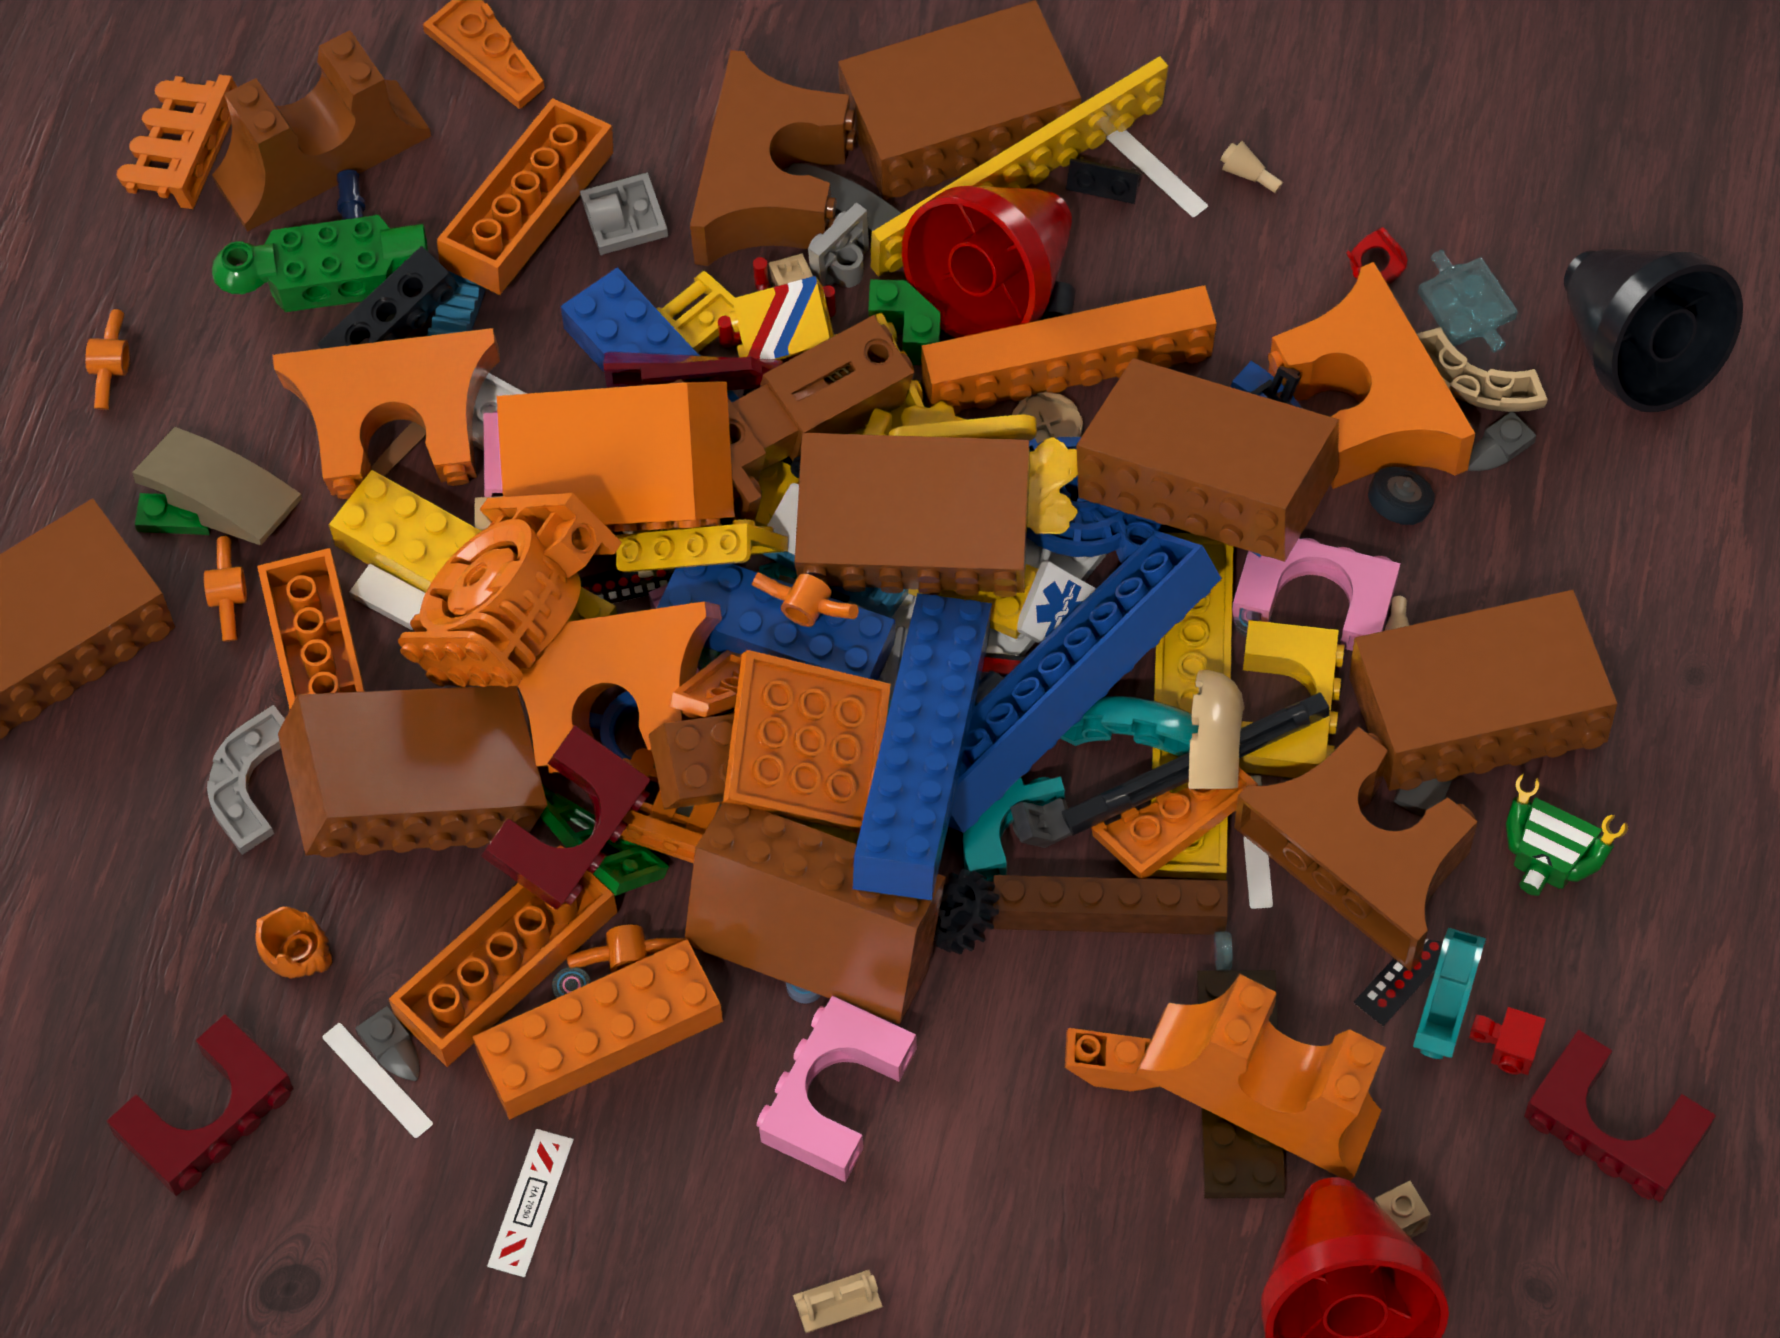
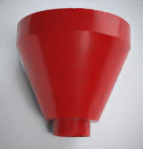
M959 186L945 190L919 207L906 225L902 239V262L906 279L909 284L941 312V329L954 338L1038 321L1049 303L1070 238V228L1072 225L1070 209L1066 202L1057 194L1039 189Z
M1339 1177L1325 1178L1313 1183L1305 1191L1303 1199L1294 1212L1261 1297L1260 1307L1265 1338H1442L1448 1323L1449 1309L1442 1277L1433 1260L1367 1193L1358 1189L1353 1182Z

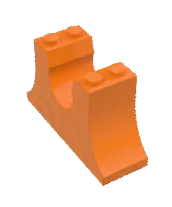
M1374 262L1360 268V273L1353 289L1332 310L1313 321L1272 337L1271 352L1268 353V373L1275 377L1280 366H1284L1287 369L1294 368L1299 371L1301 378L1293 394L1297 401L1307 400L1319 392L1335 390L1351 395L1360 403L1355 407L1340 410L1331 416L1339 419L1338 473L1331 483L1333 489L1379 472L1380 469L1389 466L1430 467L1448 472L1454 476L1468 470L1475 432ZM1283 378L1281 384L1285 386L1287 380Z
M493 328L273 355L274 370L283 387L298 396L312 412L318 432L323 480L331 495H337L340 499H349L371 471L372 467L368 459V445L372 435L379 427L393 420H409L419 424L426 430L425 444L440 482L447 481V485L457 486L467 484L470 478H477L472 421L475 402L482 383L493 367L500 362L499 347Z
M704 601L566 622L550 644L535 657L531 667L519 668L523 674V679L517 686L522 694L529 716L536 767H548L549 773H560L547 763L574 725L594 738L589 721L591 707L603 691L613 686L619 685L623 687L635 699L639 710L638 727L646 747L650 751L652 749L648 734L659 726L669 722L695 719L685 716L682 710L670 707L673 692L696 674L704 644L716 625L722 621L720 605Z
M1241 974L1230 988L1215 1000L1195 1005L1167 1004L1135 1073L1136 1075L1349 1181L1354 1178L1382 1111L1374 1102L1368 1090L1386 1047L1350 1029L1335 1035L1333 1042L1326 1046L1308 1045L1287 1037L1269 1021L1275 1006L1276 992Z

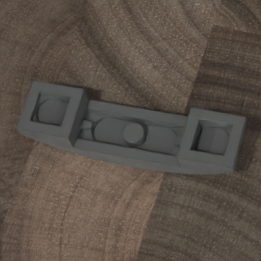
M792 163L786 173L792 175H810L829 182L831 197L837 199L836 216L842 211H848L856 202L867 210L868 238L870 241L872 231L901 214L896 208L871 191L833 172L800 163Z

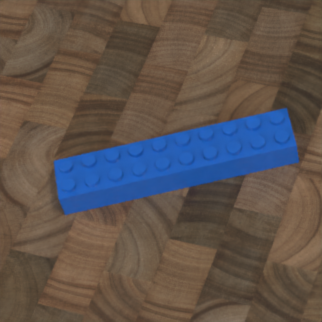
M1155 531L974 707L948 824L949 827L964 833L968 828L975 825L979 817L994 802L1000 800L1005 792L1021 776L1025 775L1047 750L1053 748L1057 741L1074 724L1078 723L1099 699L1108 694L1109 689L1118 680L1130 672L1150 649L1158 645L1160 639L1175 624L1181 622L1186 614L1210 593L1211 589L1222 578L1203 545Z
M917 593L854 854L853 889L925 900H932L988 646L992 603Z

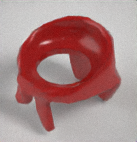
M1381 227L1363 238L1351 252L1348 250L1346 255L1350 259L1353 277L1358 279L1360 268L1362 267L1361 259L1363 254L1371 248L1384 249L1390 256V262L1380 273L1386 284H1391L1406 269L1408 258L1400 244L1393 239L1385 228Z

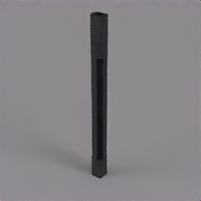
M1321 692L1241 728L1239 758L1330 716L1329 705ZM1189 753L1062 811L1063 819L1072 836L1188 783Z

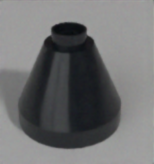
M1590 250L1578 255L1565 272L1564 287L1567 291V300L1600 383L1611 394L1635 410L1641 412H1660L1672 409L1690 400L1703 390L1719 373L1736 344L1743 318V299L1740 288L1733 276L1703 255L1676 251Z

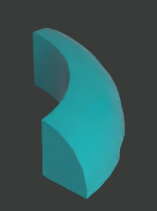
M1105 696L1099 699L1084 714L1083 718L1074 724L1060 739L1077 746L1092 741L1111 740L1112 734L1133 735L1134 741L1138 744L1158 748L1180 757L1190 752L1192 733H1198L1199 725H1192L1191 713L1174 706L1142 698Z

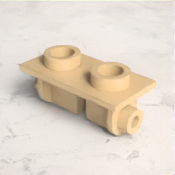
M870 1270L793 1295L806 1333L882 1308L877 1292L878 1287Z

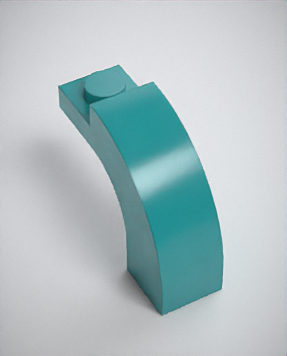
M1020 777L1000 800L994 802L979 817L975 825L963 833L964 868L970 872L974 870L984 875L990 882L994 881V875H1007V861L1000 840L1006 828L1014 821L1010 807L1022 801L1044 806L1058 798L1064 799L1065 789L1061 777L1053 779L1041 777L1033 780L1028 785H1023Z

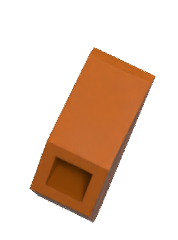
M1074 1028L1067 1029L1065 1068L1092 1086L1124 1091H1138L1160 1087L1135 1074L1151 1039Z

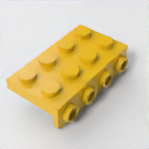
M734 520L732 525L720 524V526L699 528H669L666 531L636 530L632 534L617 535V538L622 543L616 551V567L622 572H637L744 563L749 560L750 555L788 552V537L775 533L773 527L755 526V521Z

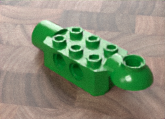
M379 215L274 229L264 245L255 246L240 241L226 245L213 261L212 276L215 284L221 290L231 294H246L255 291L268 282L272 296L284 312L362 302L421 246L428 251L424 224L389 228Z

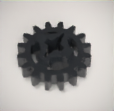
M961 869L959 875L953 872L949 873V882L947 884L944 883L933 941L937 947L949 953L952 951L959 955L963 953L964 948L973 951L975 940L981 942L986 940L983 932L986 928H994L993 923L990 922L991 917L999 914V910L993 907V904L999 900V895L992 892L995 884L988 881L984 875L974 870L970 872L966 869Z

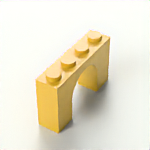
M1248 620L1243 670L1286 675L1302 683L1311 696L1321 692L1329 705L1330 716L1239 758V767L1245 773L1297 778L1315 768L1334 752L1335 746L1327 745L1328 734H1336L1338 712L1331 711L1332 700L1339 701L1341 678L1334 677L1335 667H1342L1344 645L1337 644L1339 630ZM1242 721L1241 728L1254 722Z

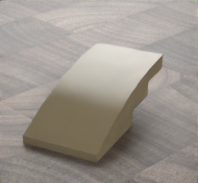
M174 427L132 472L135 483L165 493L168 504L198 514L201 525L260 546L302 500L301 493L265 469L208 439Z

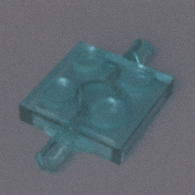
M1439 250V253L1436 251L1431 256V260L1440 273L1435 278L1420 284L1418 294L1454 347L1470 339L1483 337L1492 352H1497V349L1500 351L1506 343L1502 340L1496 329L1515 320L1518 310L1482 257L1467 264L1452 265L1444 250Z

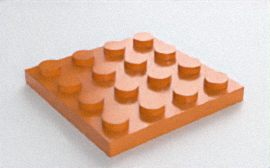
M746 650L742 653L723 802L747 805L751 809L764 810L777 815L860 833L887 721L891 684Z

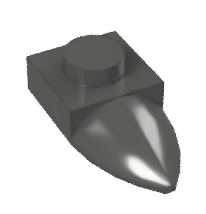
M1514 412L1508 413L1484 431V436L1472 449L1468 471L1490 470L1509 462L1535 443L1536 434Z
M388 1006L355 1028L357 1035L387 1071L406 1080L417 1081L419 1079L420 1068L416 1048L408 1032Z

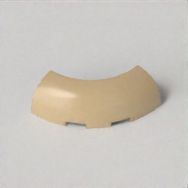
M1441 327L1417 333L1418 338L1450 392L1461 401L1485 409L1509 412L1536 410L1544 408L1547 404L1548 399L1535 369L1519 372L1490 369L1487 372L1467 362L1468 358L1462 355L1450 343Z
M1199 670L1196 677V687H1199V693L1193 695L1191 716L1192 725H1199L1198 733H1192L1190 740L1189 789L1238 788L1240 732L1242 715L1245 709L1242 693L1235 682L1224 674L1210 670Z

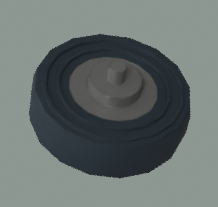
M1389 466L1380 469L1369 485L1368 498L1371 506L1380 515L1395 523L1402 525L1420 523L1428 516L1434 505L1435 494L1431 485L1419 474L1403 467Z

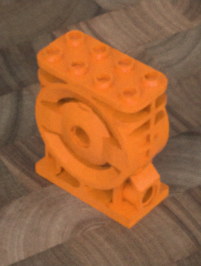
M573 493L487 498L479 510L492 522L488 528L475 535L459 548L444 564L426 591L421 604L420 614L414 615L410 621V625L415 632H403L398 638L401 654L408 660L418 663L426 671L425 675L432 683L440 687L445 685L461 687L517 686L523 679V674L519 668L531 667L535 657L550 644L564 627L575 609L580 595L581 581L577 572L587 565L593 555L615 554L622 543Z

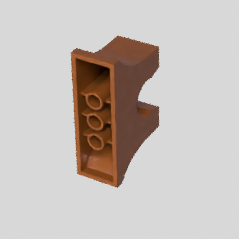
M351 30L319 45L317 63L321 67V77L314 89L302 99L288 105L276 106L257 78L224 94L232 120V136L228 151L212 176L214 183L247 232L337 186V174L340 171L349 169L355 170L360 174L431 137L430 128L396 80H385Z
M730 50L690 223L695 265L709 266L717 259L729 253L758 246H786L808 249L816 235L824 234L833 225L836 218L837 199L831 197L830 183L810 175H792L782 170L792 165V163L811 162L821 166L845 164L848 150L854 151L856 143V130H853L855 110L850 109L849 95L809 90L783 83L758 69L744 51Z
M1357 727L1331 755L1307 773L1279 784L1268 786L1248 785L1238 795L1234 828L1411 971L1421 961L1428 932L1425 908L1437 888L1470 854L1478 821L1471 810L1465 805L1456 804L1447 797L1426 810L1423 818L1416 825L1406 830L1387 831L1371 824L1363 816L1361 809L1371 803L1381 785L1388 749L1385 748L1383 741L1373 733L1367 734L1360 727Z

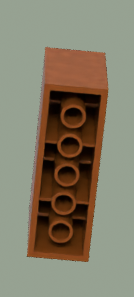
M1036 0L838 61L840 94L849 95L850 109L855 110L853 130H856L857 142L883 200L891 197H902L910 191L926 186L933 187L942 181L964 176L1081 104V95Z
M1133 358L1076 445L1079 498L1285 562L1338 473L1339 419Z
M802 433L795 545L797 576L804 573L819 578L828 586L843 587L844 590L849 592H862L866 588H881V591L885 593H901L903 589H918L920 593L928 595L939 594L941 590L956 591L957 594L963 596H974L979 594V591L994 592V595L999 597H1013L1017 593H1025L1030 473L1029 440Z
M93 498L0 554V740L14 727L24 721L27 722L35 719L48 706L56 701L59 702L67 699L77 688L87 682L98 680L108 669L119 662L130 660L140 649L152 642L164 639L171 630L176 628L163 593Z
M1574 590L1354 638L1349 679L1368 733L1378 736L1383 741L1385 748L1388 749L1383 776L1389 791L1400 788L1402 790H1411L1418 787L1424 781L1436 778L1439 782H1447L1467 773L1482 774L1491 771L1494 767L1508 764L1518 766L1527 763L1531 759L1544 756L1558 757L1570 750L1579 748L1594 749L1608 742L1617 708V701Z
M517 686L301 694L296 697L278 732L305 855H320L321 857L328 858L340 853L357 852L359 855H369L385 850L404 853L416 848L443 850L450 846L463 845L469 848H478L490 844L508 818L530 833L547 806Z
M723 802L695 847L684 940L688 939L693 948L824 997L831 998V996H834L875 1016L900 1025L928 973L945 876L937 875L932 900L853 889L854 854L857 844L764 810L748 808L747 805Z

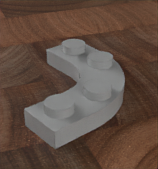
M274 705L241 725L224 740L213 757L214 763L209 781H207L208 798L213 813L222 829L242 855L274 834L272 827L251 801L248 794V781L254 768L281 748L278 732L285 719Z

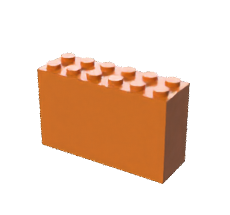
M684 382L497 396L503 497L573 493L610 531L614 532L720 526V518L735 517L727 382Z

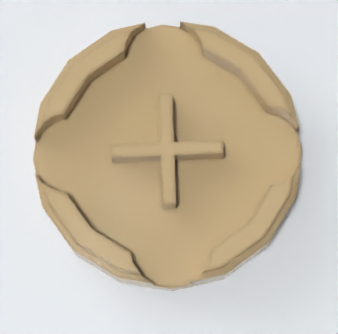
M1052 392L1037 393V396L1021 400L1013 410L1012 415L1025 414L1036 418L1037 435L1035 439L1037 443L1051 437H1081L1083 421L1080 413L1077 411V406L1072 400L1061 394Z

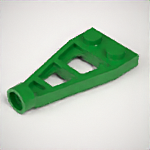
M542 784L547 801V806L540 815L542 820L566 848L575 847L588 840L594 829L595 815L562 795L555 794ZM572 821L585 830L575 833L566 822ZM618 838L615 843L609 839L606 843L620 852L605 857L593 873L616 896L664 879L669 866L646 847Z

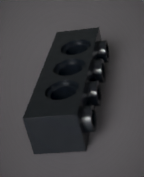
M421 246L317 345L320 349L357 345L366 338H370L368 343L404 339L414 329L420 328L439 305L448 302L459 285L451 274ZM422 289L419 295L411 297L416 290ZM396 313V316L391 321L385 322L389 315Z

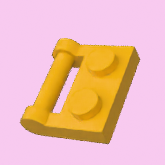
M705 271L698 274L694 278L695 282L663 308H656L697 353L719 336L718 319L721 316L730 317V312L735 311L732 300L735 297ZM703 293L708 294L676 321L673 319V317Z

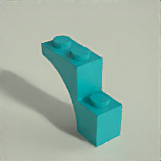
M1452 928L1447 929L1413 1047L1421 1049L1420 1052L1423 1055L1434 1059H1443L1444 1056L1452 1058L1486 938Z

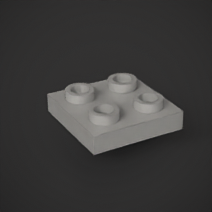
M648 172L580 191L581 200L600 255L668 237L667 226Z
M856 202L848 211H842L835 218L833 225L824 234L816 235L811 241L808 248L810 271L813 276L817 277L823 287L826 285L831 286L835 282L842 287L849 288L856 286L862 281L864 276L863 255L869 250L867 210ZM851 263L852 265L845 266L843 264Z

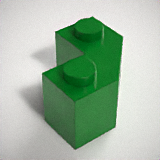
M870 279L869 317L883 313L886 322H892L896 334H903V351L911 360L912 365H922V346L941 342V312L905 280Z

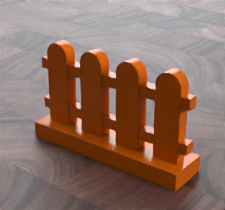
M219 75L216 82L207 80L205 85L186 83L184 77L175 76L174 81L165 80L156 85L155 94L163 105L161 109H148L142 116L144 125L151 132L149 136L135 137L129 144L132 154L138 159L136 165L125 164L117 170V178L128 193L136 194L138 189L157 191L160 198L167 199L171 193L181 208L194 209L232 123L224 95L237 88L232 76ZM176 105L195 107L193 113L174 111ZM163 133L182 135L180 141L162 139L161 137ZM150 161L170 163L168 169L149 167Z
M641 748L634 752L631 760L623 758L624 761L650 778L651 781L658 783L652 751ZM659 790L653 805L644 802L637 812L630 808L623 818V821L628 825L619 838L694 864L695 847L723 801L694 805L690 817L678 814V808L664 810Z

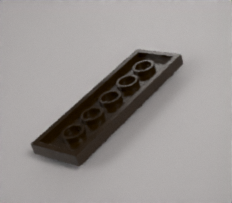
M1276 970L1197 971L1198 1004L1210 1002L1223 995L1240 974L1275 991V1006L1269 1021L1278 1030ZM1201 1107L1204 1198H1284L1283 1148Z

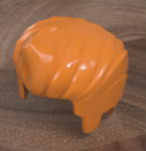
M279 907L257 920L256 946L262 961L276 974L293 979L295 977L313 975L315 971L325 972L331 966L332 956L327 945L329 942L328 937L307 912L303 913L291 907Z

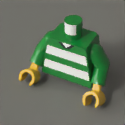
M1524 774L1520 775L1516 781V789L1519 795L1513 798L1505 824L1508 848L1516 855L1513 865L1525 872L1519 883L1520 888L1530 895L1539 896L1546 883L1558 889H1563L1569 881L1579 882L1598 872L1614 848L1613 840L1627 833L1628 824L1624 823L1620 831L1614 834L1610 831L1609 824L1615 815L1607 816L1602 822L1601 829L1536 797L1531 803L1529 799L1530 796L1538 791L1539 779H1536L1535 788L1532 791H1525L1520 785Z

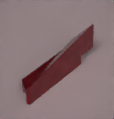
M606 352L604 353L603 362L607 388L670 384L681 379L683 382H727V390L760 388L763 374L783 364L782 360L757 359L753 357L734 358Z

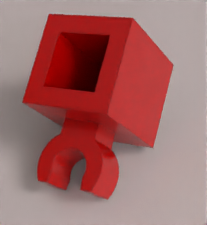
M1508 1007L1502 1025L1488 1017L1476 1015L1469 1038L1481 1043L1495 1044L1491 1063L1498 1065L1502 1071L1514 1075L1520 1073L1529 1075L1546 1019Z

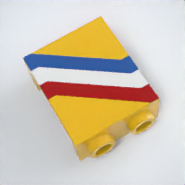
M816 276L732 298L735 311L730 312V319L735 333L740 332L742 344L737 346L739 358L753 357L757 359L780 360L802 354L834 336L823 286Z

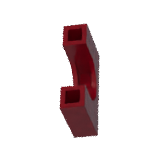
M575 725L547 764L581 787L591 799L595 810V825L589 839L575 847H552L544 844L508 818L481 855L485 860L556 910L560 908L564 901L571 906L584 888L583 885L578 883L586 870L591 874L596 871L606 857L601 852L603 846L608 839L613 843L618 840L628 825L623 821L630 808L637 812L650 794L644 790L651 780Z
M225 1014L195 1040L202 1055L231 1083L229 1104L216 1121L194 1130L175 1128L164 1122L137 1094L106 1120L114 1136L175 1196H178L183 1190L187 1191L193 1188L201 1179L202 1173L212 1163H219L225 1159L230 1153L232 1145L242 1136L252 1134L260 1125L261 1119L271 1109L280 1108L288 1100L290 1092L294 1089L288 1074Z
M1578 1029L1528 1102L1524 1117L1529 1120L1530 1125L1543 1134L1550 1133L1562 1140L1563 1145L1570 1152L1579 1156L1585 1155L1595 1161L1599 1169L1605 1174L1614 1178L1620 1177L1631 1184L1633 1190L1641 1197L1649 1200L1655 1199L1661 1203L1709 1132L1716 1115L1681 1094L1662 1124L1649 1136L1638 1140H1621L1607 1135L1592 1121L1587 1110L1586 1096L1608 1065L1612 1050Z

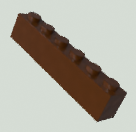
M994 875L995 888L993 893L999 895V900L993 904V907L999 910V914L993 916V929L1225 935L1228 881Z

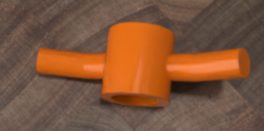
M113 309L110 312L104 338H90L87 342L85 355L86 369L88 374H97L94 409L109 410L112 375L125 376L128 372L130 361L129 344L127 340H118L124 320V312L119 309Z
M221 536L217 539V569L204 571V588L208 606H219L222 641L229 642L237 640L234 604L247 602V588L243 567H232L231 539L227 536Z
M760 572L756 574L752 582V586L777 599L783 600L781 605L783 614L801 626L812 627L820 613L831 617L855 619L859 613L856 604L829 600L832 594L829 586L810 574H800L792 587L783 585Z
M639 925L616 926L606 932V946L594 947L567 956V963L569 968L574 970L594 963L609 961L610 971L613 973L648 957V955L655 954L684 941V938H653L645 940L644 929Z

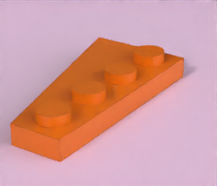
M451 0L423 23L424 33L519 110L545 89L543 79L524 53L516 47L511 35L505 27L500 25L487 3L485 4L483 0Z
M729 650L723 652L673 692L670 707L682 710L685 716L695 719L710 717L735 708L742 654Z
M1239 767L1238 788L1189 789L1187 787L1176 793L1168 791L1157 796L1156 802L1138 811L1134 807L1121 813V819L1108 825L1102 822L1091 827L1092 834L1136 877L1147 879L1236 811L1238 795L1248 785L1258 786V783Z

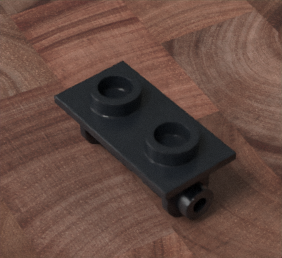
M1080 157L1079 160L1070 159L1066 190L1135 204L1137 187L1140 186L1142 173L1136 172V168H1131L1130 170L1115 166L1109 167L1105 166V164L1084 160V157Z

